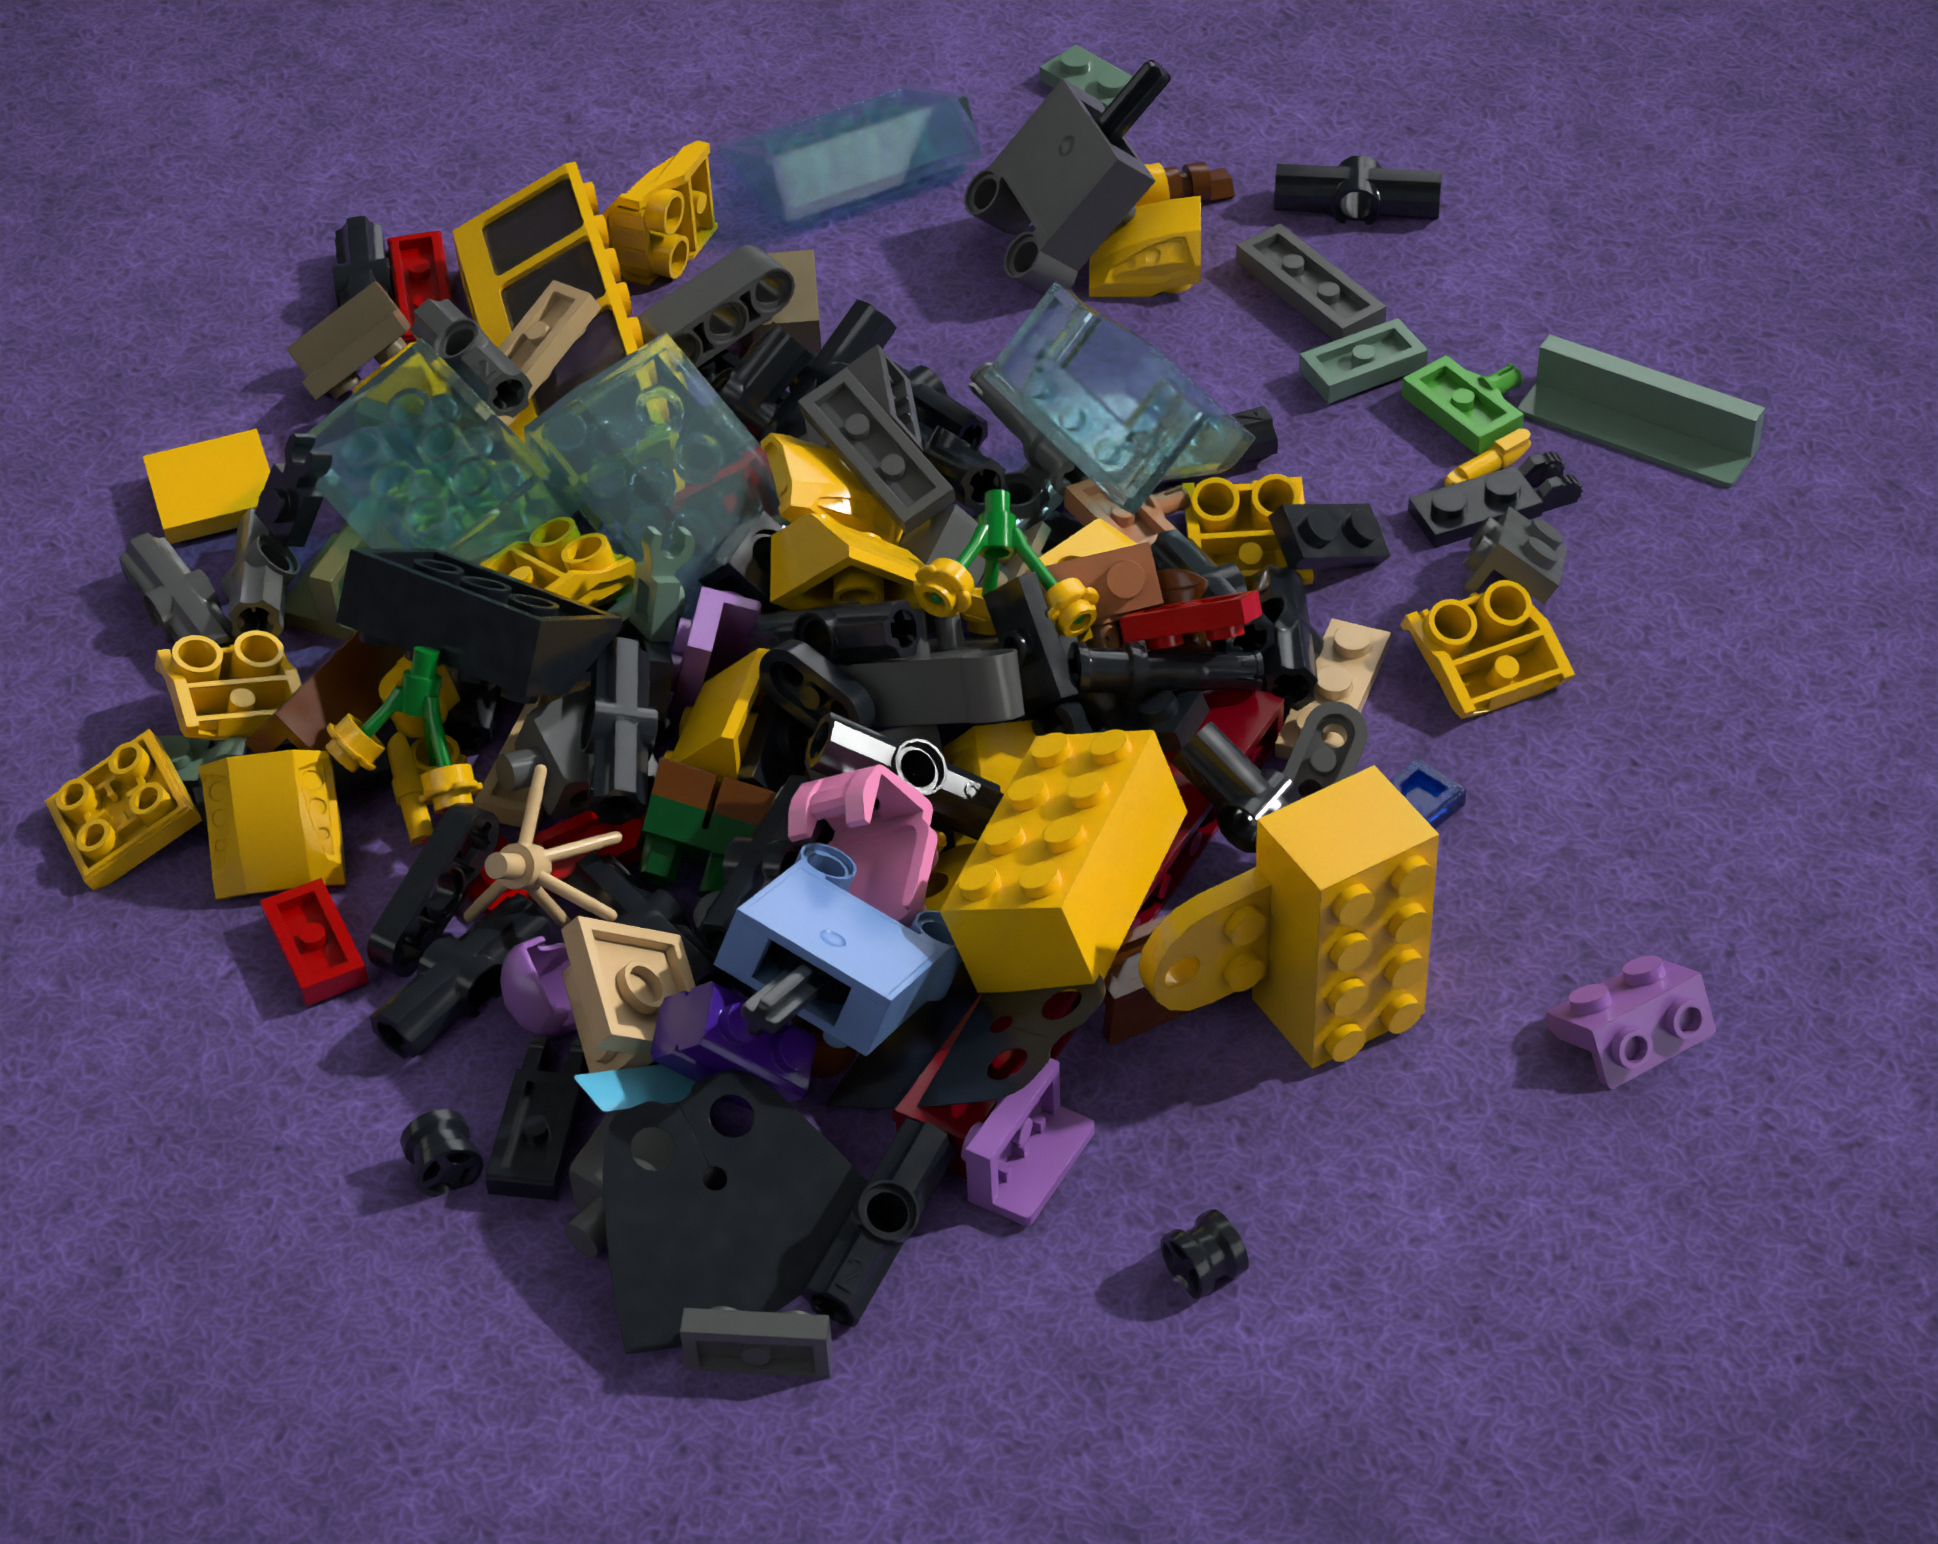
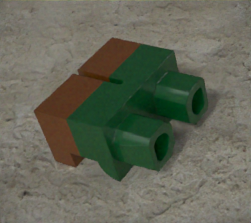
M660 757L653 776L648 796V806L645 810L635 847L642 850L638 879L641 882L661 888H672L681 861L704 868L697 893L698 897L702 899L711 892L721 890L725 883L723 878V861L728 845L735 837L740 835L752 836L777 792L723 776L713 800L707 827L703 829V820L717 774Z

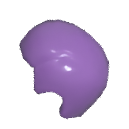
M539 936L514 946L504 958L501 971V990L504 1006L524 1030L537 1036L554 1039L577 1031L561 973L571 964L564 943L539 946V944L546 941L543 936Z

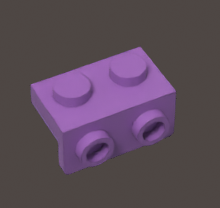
M701 587L693 620L680 618L671 653L674 666L670 691L674 693L668 713L669 717L681 718L687 706H694L702 688L705 674L715 676L748 655L750 647L747 634L755 624V615L760 614L761 602L745 598L732 591H719Z
M1643 956L1633 959L1623 966V972L1600 984L1586 985L1574 990L1568 996V1001L1545 1012L1549 1028L1558 1039L1590 1051L1599 1082L1607 1088L1615 1089L1714 1035L1716 1027L1700 972L1662 960L1658 956Z
M1050 1058L1045 1067L1023 1089L997 1098L996 1107L984 1123L978 1121L971 1127L962 1146L961 1158L963 1161H966L968 1201L1023 1226L1033 1224L1095 1133L1094 1121L1060 1106V1068L1058 1061Z

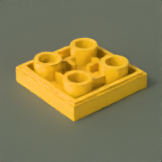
M257 428L143 456L163 532L169 544L238 528V522L250 508L256 509L259 496L270 474V468Z
M150 729L132 741L118 746L110 756L78 778L66 782L58 792L45 800L84 882L93 891L113 883L203 821L162 742Z

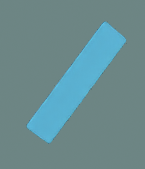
M661 1064L574 1076L577 1083L603 1112L630 1109L647 1101H657L661 1104L676 1103L684 1100L690 1094L692 1086L696 1083Z

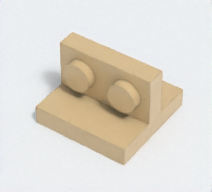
M577 916L561 929L571 964L561 973L589 1073L648 1066L654 1061L650 1052L659 1008L664 998L682 991L690 992L691 988L696 987L681 935Z

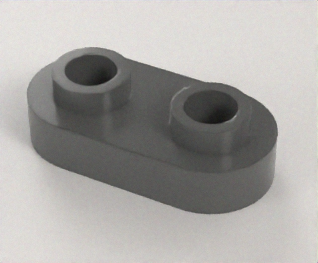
M1336 701L1323 703L1309 713L1283 771V774L1294 783L1298 790L1309 787L1319 791L1354 774L1368 736L1367 725L1361 713L1349 704ZM1328 732L1338 733L1342 736L1344 745L1338 748H1331L1323 742L1322 735Z

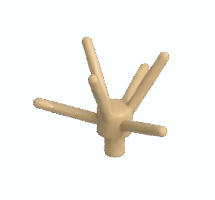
M542 764L537 765L534 769L519 840L517 843L509 844L503 847L500 852H494L487 857L485 871L489 877L497 880L464 912V919L468 922L474 921L509 888L512 890H525L551 919L563 929L572 920L542 888L544 887L606 921H615L617 913L614 909L550 874L552 862L618 844L622 841V834L618 831H613L546 850L539 845L532 844L547 775L546 766Z

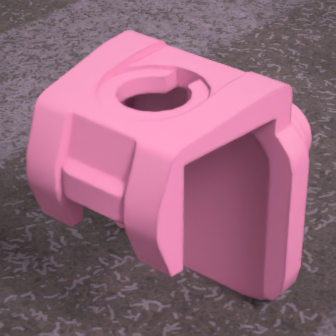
M880 764L802 783L792 797L789 806L788 838L792 842L811 838L817 820L825 818L835 831L833 840L827 845L841 850L856 864L857 872L848 891L850 894L909 929L917 913L927 910L925 895L929 877L939 858L937 833L930 827L933 815L931 802L916 788ZM878 798L880 802L878 810L873 811L875 800Z

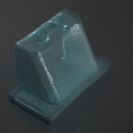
M1056 281L983 376L1120 508L1133 515L1137 513L1160 481L1223 473L1231 469L1256 439L1252 433L1151 342L1089 307L1068 288Z

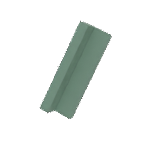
M1551 334L1548 335L1539 347L1536 383L1518 406V410L1524 414V417L1726 488L1733 487L1758 451L1765 414V407Z

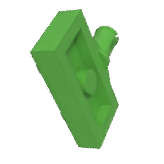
M1446 355L1402 379L1401 396L1477 455L1487 451L1488 447L1494 445L1496 440L1517 429H1523L1524 414L1502 396V394L1521 386L1523 383L1521 371L1518 367L1514 368L1512 363L1489 376H1481L1465 370Z

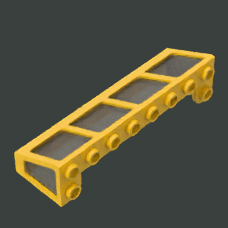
M570 162L563 164L454 229L452 234L458 269L472 319L478 323L497 348L501 346L553 280L590 293L601 306L600 311L588 324L583 335L573 343L553 368L548 379L528 400L529 405L516 415L514 421L504 432L522 496L537 525L539 526L557 517H570L575 521L581 536L590 533H601L610 541L643 534L645 528L651 526L645 510L683 491L684 487L679 470L672 471L671 462L680 460L677 435L673 425L663 427V424L668 423V415L661 388L653 390L650 388L656 386L651 356L649 352L639 354V351H644L639 320L637 316L627 318V316H632L630 295L626 282L616 283L621 281L618 258L615 248H609V235L604 215H598V202L593 182L583 183L577 163Z

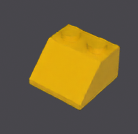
M809 512L771 535L770 603L792 610L832 606L850 600L872 603L907 599L910 607L921 609L922 607L915 595L913 584L917 580L915 573L925 564L907 549L883 541L880 536L874 533L860 532L834 522L827 515Z
M758 648L704 682L694 706H687L683 711L679 726V740L674 751L667 750L663 758L717 774L706 810V818L709 817L715 794L723 776L734 780L737 779L766 692L759 675L760 661L770 649Z

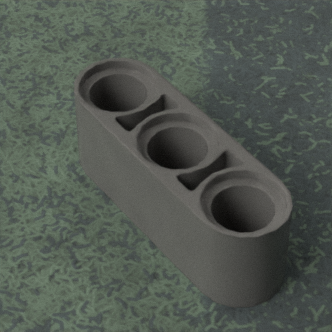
M754 245L739 247L646 309L637 317L644 343V351H639V353L649 352L652 364L668 377L679 378L687 375L787 306L794 294V277L787 269L759 247Z

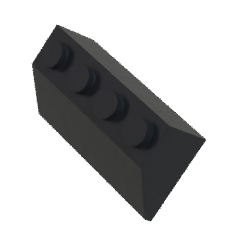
M436 548L350 549L336 618L337 623L360 631L359 640L366 644L384 648L398 646L405 649V658L409 661H412L414 647L426 646L435 648L440 651L438 666L444 664L454 668L452 676L455 679L478 685L495 684L501 687L500 695L503 698L526 704L538 703L539 697L543 695L567 694L619 633L623 618Z

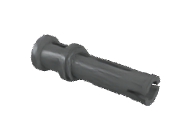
M987 362L974 370L970 376V380L974 382L969 384L971 392L984 402L1005 427L1022 442L1024 457L1028 463L1037 469H1043L1050 476V483L1059 495L1064 497L1066 486L1098 476L1100 460L1097 455L1088 448H1081L1073 440V433L1066 423L1046 417L1039 407L1009 379L1008 375L998 364Z

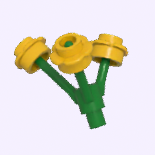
M998 489L985 493V512L979 515L978 526L970 542L956 561L949 558L933 560L930 565H924L915 573L917 580L913 584L917 600L926 612L936 617L947 618L956 617L958 613H961V617L967 621L966 629L983 635H997L983 595L997 588L1000 561L1010 559L1016 553L1030 571L1036 573L1040 584L1047 591L1044 594L1049 608L1047 614L1053 620L1059 636L1075 637L1091 627L1097 617L1094 604L1098 602L1099 595L1094 588H1085L1077 578H1068L1060 582L1056 581L1031 549L1022 530L1016 528V516L1010 513V493ZM977 555L985 558L983 588H974V580L967 570Z
M416 646L413 651L411 669L404 670L401 686L394 687L383 705L364 724L349 713L337 725L334 726L329 723L326 729L332 740L325 747L349 771L354 773L360 766L373 771L376 769L374 761L386 749L375 733L396 711L410 716L422 717L425 736L418 738L410 747L417 771L422 774L420 778L424 792L418 798L422 804H433L436 814H444L455 803L474 805L472 795L480 792L483 786L481 782L478 783L474 779L472 766L468 764L466 756L460 754V748L456 740L444 733L439 703L442 676L436 673L440 651L431 647Z

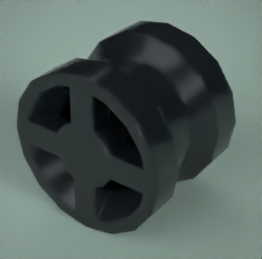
M440 1109L427 1112L411 1121L402 1132L400 1138L402 1151L405 1158L414 1165L412 1171L418 1189L427 1196L437 1197L450 1190H457L474 1184L480 1177L484 1167L478 1148L469 1141L471 1135L467 1122L457 1111Z
M1209 1209L1200 1214L1195 1220L1194 1227L1187 1231L1174 1229L1160 1240L1162 1256L1169 1272L1185 1286L1186 1291L1193 1299H1200L1209 1294L1214 1289L1216 1280L1222 1277L1234 1279L1245 1273L1249 1268L1247 1251L1239 1233L1227 1217L1216 1209Z

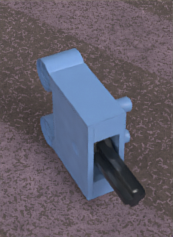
M809 843L801 848L793 866L736 909L713 965L758 991L744 1003L741 1009V1016L749 1022L747 1031L750 1034L760 1037L766 1031L776 1033L795 1015H798L823 1030V1038L831 1047L844 1048L848 1045L867 1056L926 1001H939L945 998L962 958L941 913L934 910L921 911L917 913L909 929L848 892L857 872L856 864L848 855L829 845Z

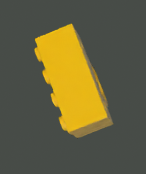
M1114 729L1102 733H1050L1045 736H1036L978 842L958 845L939 853L938 862L930 873L925 895V905L927 910L939 911L978 993L1013 992L1094 984L1099 974L1103 980L1105 979L1187 814V809L1154 730L1123 731ZM1067 989V990H1064V991H1077V990H1076V989Z
M1375 765L1257 819L1256 867L1192 897L1176 907L1154 929L1142 949L1138 966L1142 984L1158 1003L1169 1010L1190 1011L1211 1004L1234 992H1242L1252 987V999L1312 1069L1331 1059L1337 1062L1346 1061L1355 1056L1366 1042L1388 1031L1393 1034L1407 1031L1425 1013L1439 842L1438 832Z

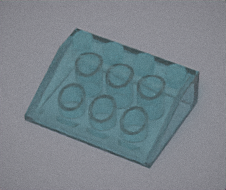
M913 85L901 86L717 146L719 153L770 218L789 222L790 227H800L815 223L821 219V211L838 206L839 211L863 207L870 203L869 195L884 190L887 191L888 195L914 190L918 187L917 179L935 174L936 179L962 174L966 171L965 163L983 158L967 95Z
M667 332L574 388L524 427L525 446L598 533L607 537L615 554H622L624 557L629 556L634 559L635 563L643 562L644 551L641 540L647 526H654L662 534L661 550H667L673 546L676 540L677 527H685L693 535L695 540L694 553L691 559L675 573V577L681 582L685 594V609L682 618L693 619L701 587L703 586L697 580L733 529L763 511L784 526L791 524L779 514L778 507L780 506V501L767 453ZM676 620V627H677V629H678L680 620Z
M422 337L306 433L314 434L316 437L312 451H329L333 455L328 473L324 477L318 478L315 487L371 549L436 548L473 563L481 564L516 541H530L529 538L533 530L550 519L570 517L578 510L547 466Z

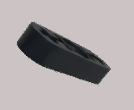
M455 803L444 813L371 931L367 945V954L374 966L400 977H409L417 970L425 950L443 934L483 869L487 857L494 851L499 836V822L494 813L469 803ZM438 879V883H437V887H436V889H435V892H434V894L432 895V897L430 898L431 890H432V888H433V886H434L436 880Z

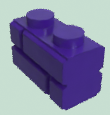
M712 981L693 987L690 992L682 991L664 998L659 1008L650 1052L652 1060L695 1082L723 1070H742L767 1084L788 1102L804 1097L806 1091H808L817 1042L814 1035L795 1025L788 1026L787 1023L776 1033L766 1031L760 1037L750 1034L747 1031L749 1022L741 1016L742 1006L747 1000ZM735 1095L724 1096L752 1110V1107L743 1098Z

